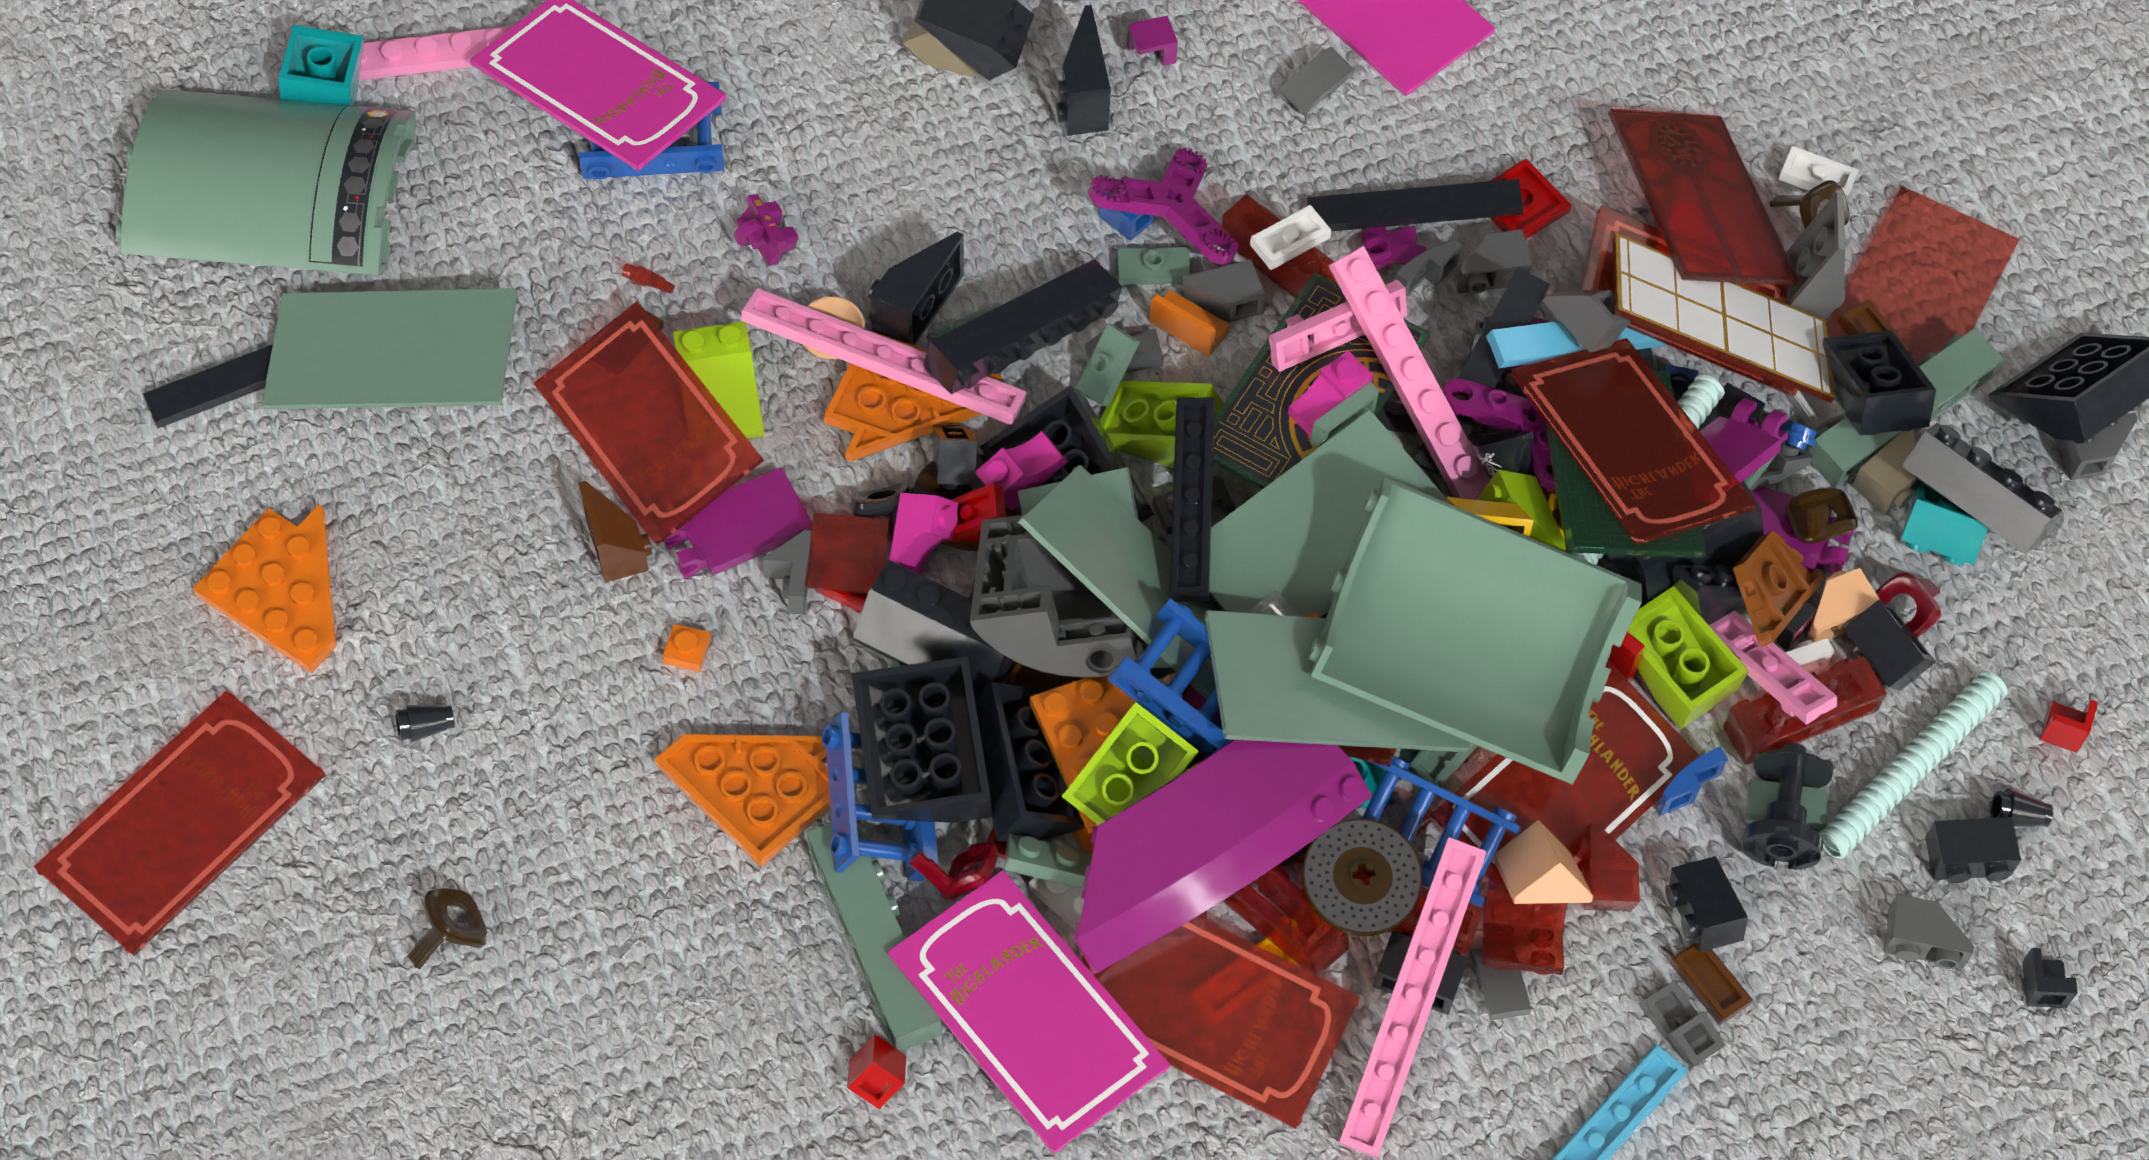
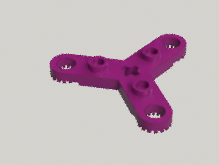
M1187 148L1178 149L1161 182L1125 177L1119 180L1114 177L1109 178L1108 175H1105V177L1099 175V177L1096 176L1088 189V196L1099 207L1131 212L1138 215L1146 214L1165 217L1185 239L1189 240L1210 261L1222 265L1233 261L1239 248L1235 238H1230L1231 235L1229 233L1226 234L1220 229L1221 225L1193 199L1208 165L1206 163L1207 160L1202 159V154L1197 155V151L1193 153V149L1190 148L1189 150Z
M1584 368L1558 376L1597 378L1591 371ZM1459 378L1449 380L1444 385L1442 392L1455 415H1466L1472 417L1473 421L1503 430L1529 429L1533 431L1534 438L1531 444L1530 467L1533 468L1542 489L1545 487L1547 492L1551 490L1553 494L1557 492L1563 493L1561 478H1554L1548 474L1551 469L1552 471L1557 469V473L1560 472L1550 415L1534 393L1525 398ZM1543 386L1538 392L1548 404L1545 386ZM1458 391L1460 395L1462 392L1463 396L1467 395L1466 398L1469 400L1456 399L1453 396V392L1457 394ZM1528 416L1535 417V422L1529 421Z

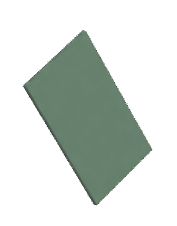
M516 288L282 293L262 406L264 409L502 405L518 292Z
M1369 409L1212 527L1210 596L1225 612L1302 617L1316 611L1318 616L1322 618L1328 614L1335 592L1330 590L1333 577L1338 568L1344 570L1368 513L1363 508L1372 488L1378 490L1384 477L1441 501L1445 502L1446 497Z
M1079 465L1027 514L1022 515L1018 523L1149 645L1164 625L1154 616L1170 599L1171 550ZM1211 596L1210 601H1175V603H1181L1188 607L1194 614V617L1205 626V613L1207 610L1223 611ZM1176 634L1160 657L1178 673L1195 648ZM1209 659L1205 661L1189 683L1206 700L1216 688L1213 665Z
M1206 611L1205 621L1224 739L1466 752L1469 749L1468 741L1311 677L1314 661L1309 660L1308 655L1316 637L1320 638L1326 618Z

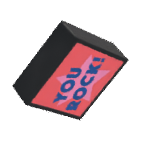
M1808 602L1804 603L1779 634L1776 643L1787 651L1810 626L1818 609Z

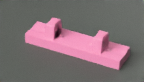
M1395 280L1385 286L1403 318L1407 316L1406 290L1399 280ZM1348 301L1306 320L1297 314L1285 320L1287 328L1269 335L1271 362L1280 372L1365 335Z
M1735 610L1709 625L1749 670L1747 675L1781 703L1782 710L1790 717L1795 715L1807 725L1821 714L1837 707V695L1772 642L1761 647L1757 641L1752 624Z

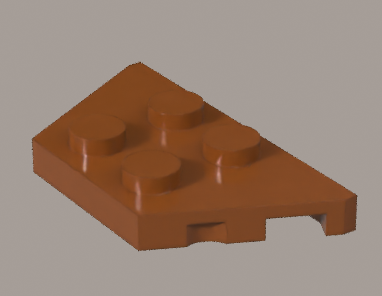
M1773 530L1760 536L1733 568L1757 641L1761 647L1775 641L1826 578L1819 569L1810 572L1801 564L1804 556L1796 549L1789 547L1785 540Z

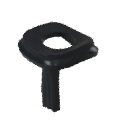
M902 482L881 489L856 492L851 501L852 513L856 518L863 520L888 515L892 542L900 493L914 494V487L909 486L908 482Z

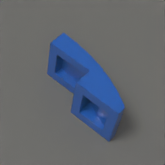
M1721 746L1698 757L1676 775L1664 791L1656 810L1659 816L1693 803L1701 788L1700 784L1721 775L1728 760Z

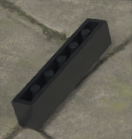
M1093 259L931 340L923 366L951 395L963 388L969 389L975 386L979 380L991 374L1001 373L1008 365L1020 359H1028L1035 351L1047 345L1053 346L1063 337L1073 332H1081L1090 323L1100 318L1110 317L1118 308V299L1122 286L1096 259Z

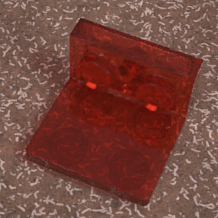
M814 512L806 586L810 589L868 594L871 586L885 567L887 541H891L890 521L888 519Z
M1488 880L1482 916L1483 965L1499 970L1514 969L1531 971L1541 975H1562L1564 972L1563 927L1568 903L1514 904L1504 882Z

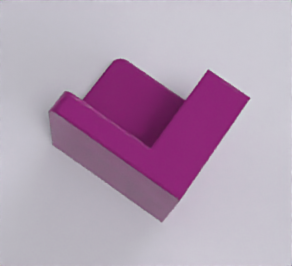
M1168 15L1128 24L1127 45L1129 50L1136 49L1138 54L1157 51L1163 66L1176 63L1178 41Z

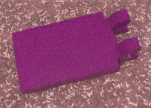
M1744 398L1736 405L1730 419L1719 416L1691 437L1694 444L1728 486L1727 488L1720 489L1724 495L1781 452L1780 444L1788 439V432L1779 429L1787 421L1786 413L1774 409L1767 415L1762 428L1758 427L1757 420L1749 418L1750 414L1757 409V402ZM1686 441L1675 450L1678 464L1684 466L1686 470L1685 473L1681 474L1685 497L1707 506H1712L1720 499L1712 487L1720 485V483ZM1694 454L1695 460L1699 461V465L1697 467H1694L1689 460V458L1691 457L1693 461ZM1687 460V462L1685 463L1687 464V466L1690 465V469H1693L1689 471L1682 462ZM1679 466V470L1683 472V468Z
M781 467L696 503L680 514L681 520L670 519L660 523V528L664 533L661 535V538L668 550L688 539L693 548H686L676 552V557L680 562L677 564V567L684 579L693 576L707 567L712 576L782 546L804 530L814 532L813 521Z
M1766 487L1751 490V493L1762 509L1764 534L1772 530L1785 540L1789 547L1796 549L1804 556L1801 564L1810 572H1813L1815 567L1824 569L1831 574L1842 571L1849 549L1840 546L1828 547L1830 539L1815 544H1806L1799 541L1795 536L1786 516V508L1790 500L1796 496ZM1829 507L1828 509L1830 513L1827 525L1832 524L1836 521V517H1830L1832 509H1830ZM1855 529L1851 530L1850 533L1831 539L1849 546Z

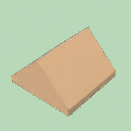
M1539 820L1494 855V862L1514 904L1592 902L1593 895L1571 852Z

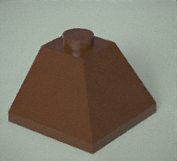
M579 482L578 485L587 526L605 583L649 571L647 556L653 555L647 533L640 535L637 523L632 517L588 482Z

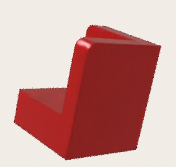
M2090 699L2083 712L2052 702L2048 708L2040 740L2077 753L2090 734L2098 702Z
M874 1034L850 1058L847 1088L877 1109H880L905 1084V1054Z

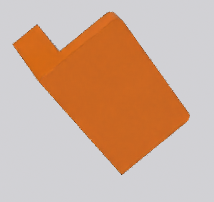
M1169 290L1164 297L1155 294L1151 299L1149 322L1208 357L1211 356L1229 333L1230 324L1172 290Z

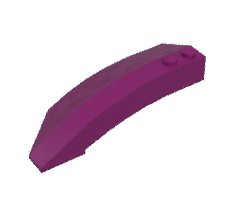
M1231 740L1141 800L1098 826H1093L1091 843H1094L1091 864L1086 866L1081 899H1084L1081 922L1076 923L1074 940L1092 971L1098 973L1181 927L1255 881L1319 837L1371 798L1372 794L1354 762L1338 745Z

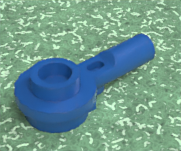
M1789 419L1779 428L1788 432V439L1784 442L1804 451L1807 444L1814 447L1817 441L1814 438L1817 431Z

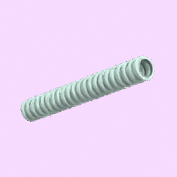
M1990 671L1980 672L1977 678L1973 679L1969 686H1966L1962 693L1958 694L1948 704L1947 708H1944L1933 719L1932 723H1929L1917 735V738H1913L1910 744L1903 748L1902 753H1898L1895 759L1888 763L1887 768H1883L1879 775L1875 776L1871 783L1867 784L1864 790L1860 791L1856 798L1852 799L1848 806H1845L1841 813L1837 814L1833 821L1829 822L1825 829L1819 832L1824 842L1823 849L1835 858H1845L1848 851L1853 850L1856 843L1861 842L1864 835H1868L1871 829L1878 825L1879 820L1884 819L1887 812H1891L1894 806L1901 802L1902 797L1907 796L1910 790L1914 789L1917 783L1924 779L1925 774H1929L1933 767L1939 764L1940 759H1944L1948 752L1954 749L1955 744H1959L1963 737L1967 736L1970 730L1974 729L1978 722L1982 721L1985 715L1989 714L1992 708L1997 706L2000 700L2006 697L2007 687L2002 679Z

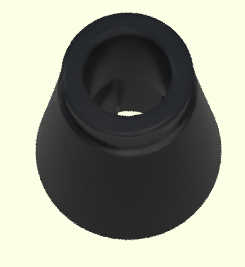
M405 704L404 709L395 710L396 726L400 740L409 739L410 743L447 729L455 728L451 705Z
M2008 788L2005 791H1997L1994 794L1990 806L1991 818L2012 817L2014 827H2048L2053 818V806Z

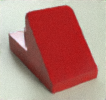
M992 483L951 499L959 503L957 510L958 520L954 528L953 540L946 539L943 542L980 541L982 520L1006 517L1003 487Z

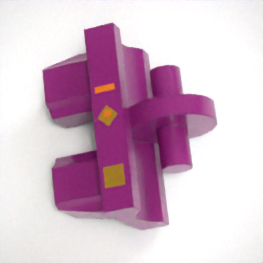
M758 194L748 195V208L736 221L739 227L734 232V238L740 246L751 245L753 249H758L768 266L777 265L782 253L795 249L799 239L798 234L793 227H778L783 215L777 201L763 203Z

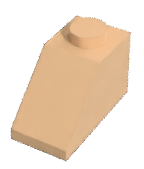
M1861 568L1847 573L1845 570L1838 571L1826 580L1816 606L1818 610L1811 622L1805 641L1813 640V642H1817L1826 638L1830 640L1845 634L1846 632L1843 628L1877 600H1880Z

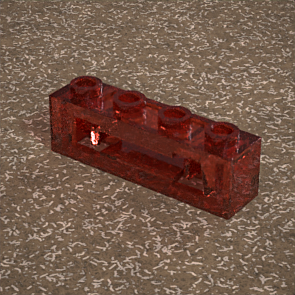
M1862 656L1852 661L1843 659L1833 664L1828 671L1818 675L1816 672L1810 673L1837 695V707L1821 714L1807 725L1797 716L1785 719L1783 726L1776 728V725L1779 724L1777 719L1788 714L1782 710L1781 703L1768 692L1763 697L1750 702L1749 699H1744L1734 704L1729 709L1723 729L1743 763L1747 765L1754 762L1757 753L1782 749L1786 743L1799 744L1877 712L1887 693L1865 657Z
M1278 865L1253 881L1257 884L1258 891L1261 894L1253 889L1250 883L1222 901L1315 979L1349 949V934L1341 932L1324 922L1310 906L1304 889H1300L1290 881L1288 874ZM1290 918L1298 923V931L1291 926L1292 920Z

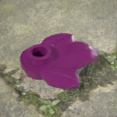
M1415 226L1387 232L1385 227L1367 228L1361 236L1363 246L1376 269H1383L1390 264L1405 265L1416 256L1427 251L1425 246L1416 244L1417 232Z

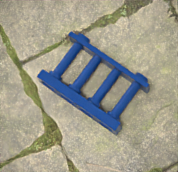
M707 82L720 90L719 82ZM720 104L697 123L698 146L677 147L675 141L639 171L591 141L592 152H579L583 179L593 178L600 180L607 177L724 171L722 144L712 145L711 115L722 114V105Z
M1169 599L1154 616L1164 625L1138 660H1132L1126 656L1107 680L1204 756L1208 757L1232 740L1224 739L1222 730L1213 721V717L1219 710L1216 688L1213 690L1200 709L1193 708L1182 699L1181 695L1207 659L1212 661L1207 627L1194 617V614L1188 607ZM1177 634L1193 646L1195 650L1169 685H1164L1151 675L1150 669Z
M840 712L824 728L822 734V745L826 748L832 822L830 853L834 856L835 872H843L860 855L900 860L906 865L907 880L922 882L926 877L909 865L908 862L920 851L939 866L935 822L872 819L870 805L855 803L854 783L867 785L865 769L852 767L851 748L862 749L860 733L850 732L848 712ZM856 819L898 824L903 829L904 845L858 839Z
M1388 754L1386 760L1376 756L1373 764L1385 771L1362 819L1379 820L1399 777L1421 787L1399 831L1410 844L1434 795L1456 804L1430 860H1425L1422 865L1423 886L1430 889L1448 837L1455 840L1458 839L1470 812L1492 822L1479 848L1487 852L1467 906L1481 913L1487 899L1479 895L1482 887L1479 885L1506 829L1519 835L1522 828L1514 823L1517 816L1495 806L1493 812H1490L1409 773L1407 769L1410 764Z

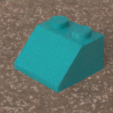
M293 25L278 78L280 99L354 105L359 86L364 36Z
M1918 482L1902 529L1901 540L1906 541V546L1917 552L1927 553L1928 550L1942 554V559L1951 564L1963 566L1965 562L1974 565L1988 527L1929 485Z

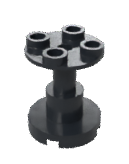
M1786 743L1782 749L1760 752L1754 758L1753 767L1756 774L1764 781L1779 783L1777 801L1769 803L1766 819L1748 824L1743 833L1744 853L1750 859L1766 866L1775 868V861L1789 862L1788 869H1806L1818 864L1821 858L1824 842L1817 831L1806 826L1807 809L1800 803L1803 786L1821 788L1829 784L1833 777L1834 765L1828 760L1806 753V747L1801 744Z

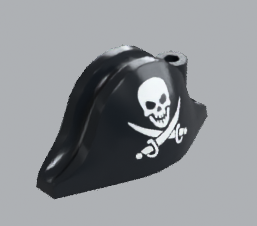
M1529 429L1480 431L1467 435L1479 462L1492 478L1498 469L1521 474L1528 473L1531 465L1533 431Z

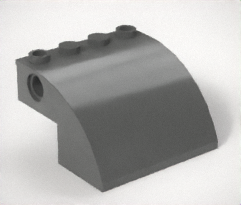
M1022 515L982 520L970 623L973 630L999 653L1022 665L1062 676H1110L1126 656L1132 660H1138L1143 653V640L1018 523Z

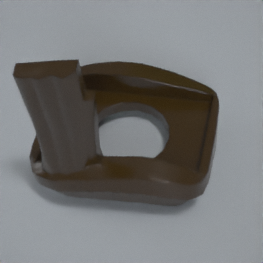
M1828 180L1815 186L1804 195H1776L1769 204L1770 207L1799 206L1804 229H1806L1818 215L1820 203L1824 199L1830 200L1837 191L1842 193L1844 191L1837 182ZM1844 194V223L1846 226L1849 221L1850 212Z
M1823 488L1810 490L1794 497L1787 504L1786 516L1795 536L1802 543H1819L1850 533L1851 530L1856 529L1858 526L1854 509L1846 493L1841 489ZM1828 507L1836 514V521L1827 525L1830 513Z
M448 888L429 890L424 897L423 906L432 928L415 944L408 957L414 963L415 968L421 969L444 940L454 944L482 948L486 944L487 928L471 895L464 891ZM454 905L463 909L467 914L469 927H462L456 924L449 917L447 906Z

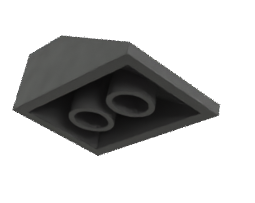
M1839 191L1833 195L1786 252V265L1796 286L1786 285L1787 304L1825 320L1836 308L1838 309L1842 306L1846 295L1844 288V193Z

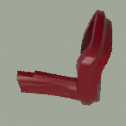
M1906 572L1898 573L1875 591L1881 601L1890 604L1900 594L1910 595L1914 599L1917 611L1913 619L1906 624L1917 638L1927 632L1941 618L1940 607L1933 598L1940 593V589L1929 578H1916Z
M981 842L965 847L953 859L948 875L931 858H927L920 851L909 860L908 864L925 876L940 891L941 897L944 900L954 901L963 893L979 887L989 880L998 858L996 853L997 846L993 842ZM980 862L977 870L968 871L974 864Z

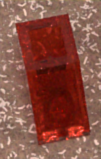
M1590 823L1582 835L1578 836L1576 844L1577 858L1583 859V873L1581 874L1593 895L1592 902L1584 903V910L1631 912L1640 902L1639 864L1598 823Z

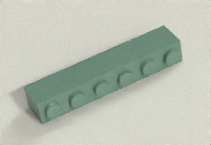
M1975 328L1964 336L1960 333L1955 335L1944 345V350L1937 355L1931 352L1918 363L1920 369L1936 389L1931 421L1991 380L2004 361V358ZM1844 412L1833 427L1829 429L1827 426H1824L1817 431L1814 438L1817 441L1815 447L1811 445L1808 453L1813 456L1811 461L1813 466L1836 488L1858 473L1860 467L1902 431L1884 432L1876 435H1859Z
M832 822L807 831L809 851L893 1046L899 1051H904L941 1036L942 1020L887 955V952L892 947L898 945L911 934L907 927L900 928L896 919L897 916H900L896 899L892 893L886 895L881 883L885 882V876L877 859L871 861L870 857L859 855L843 872H835L834 856L830 853ZM858 827V839L869 840L864 827Z

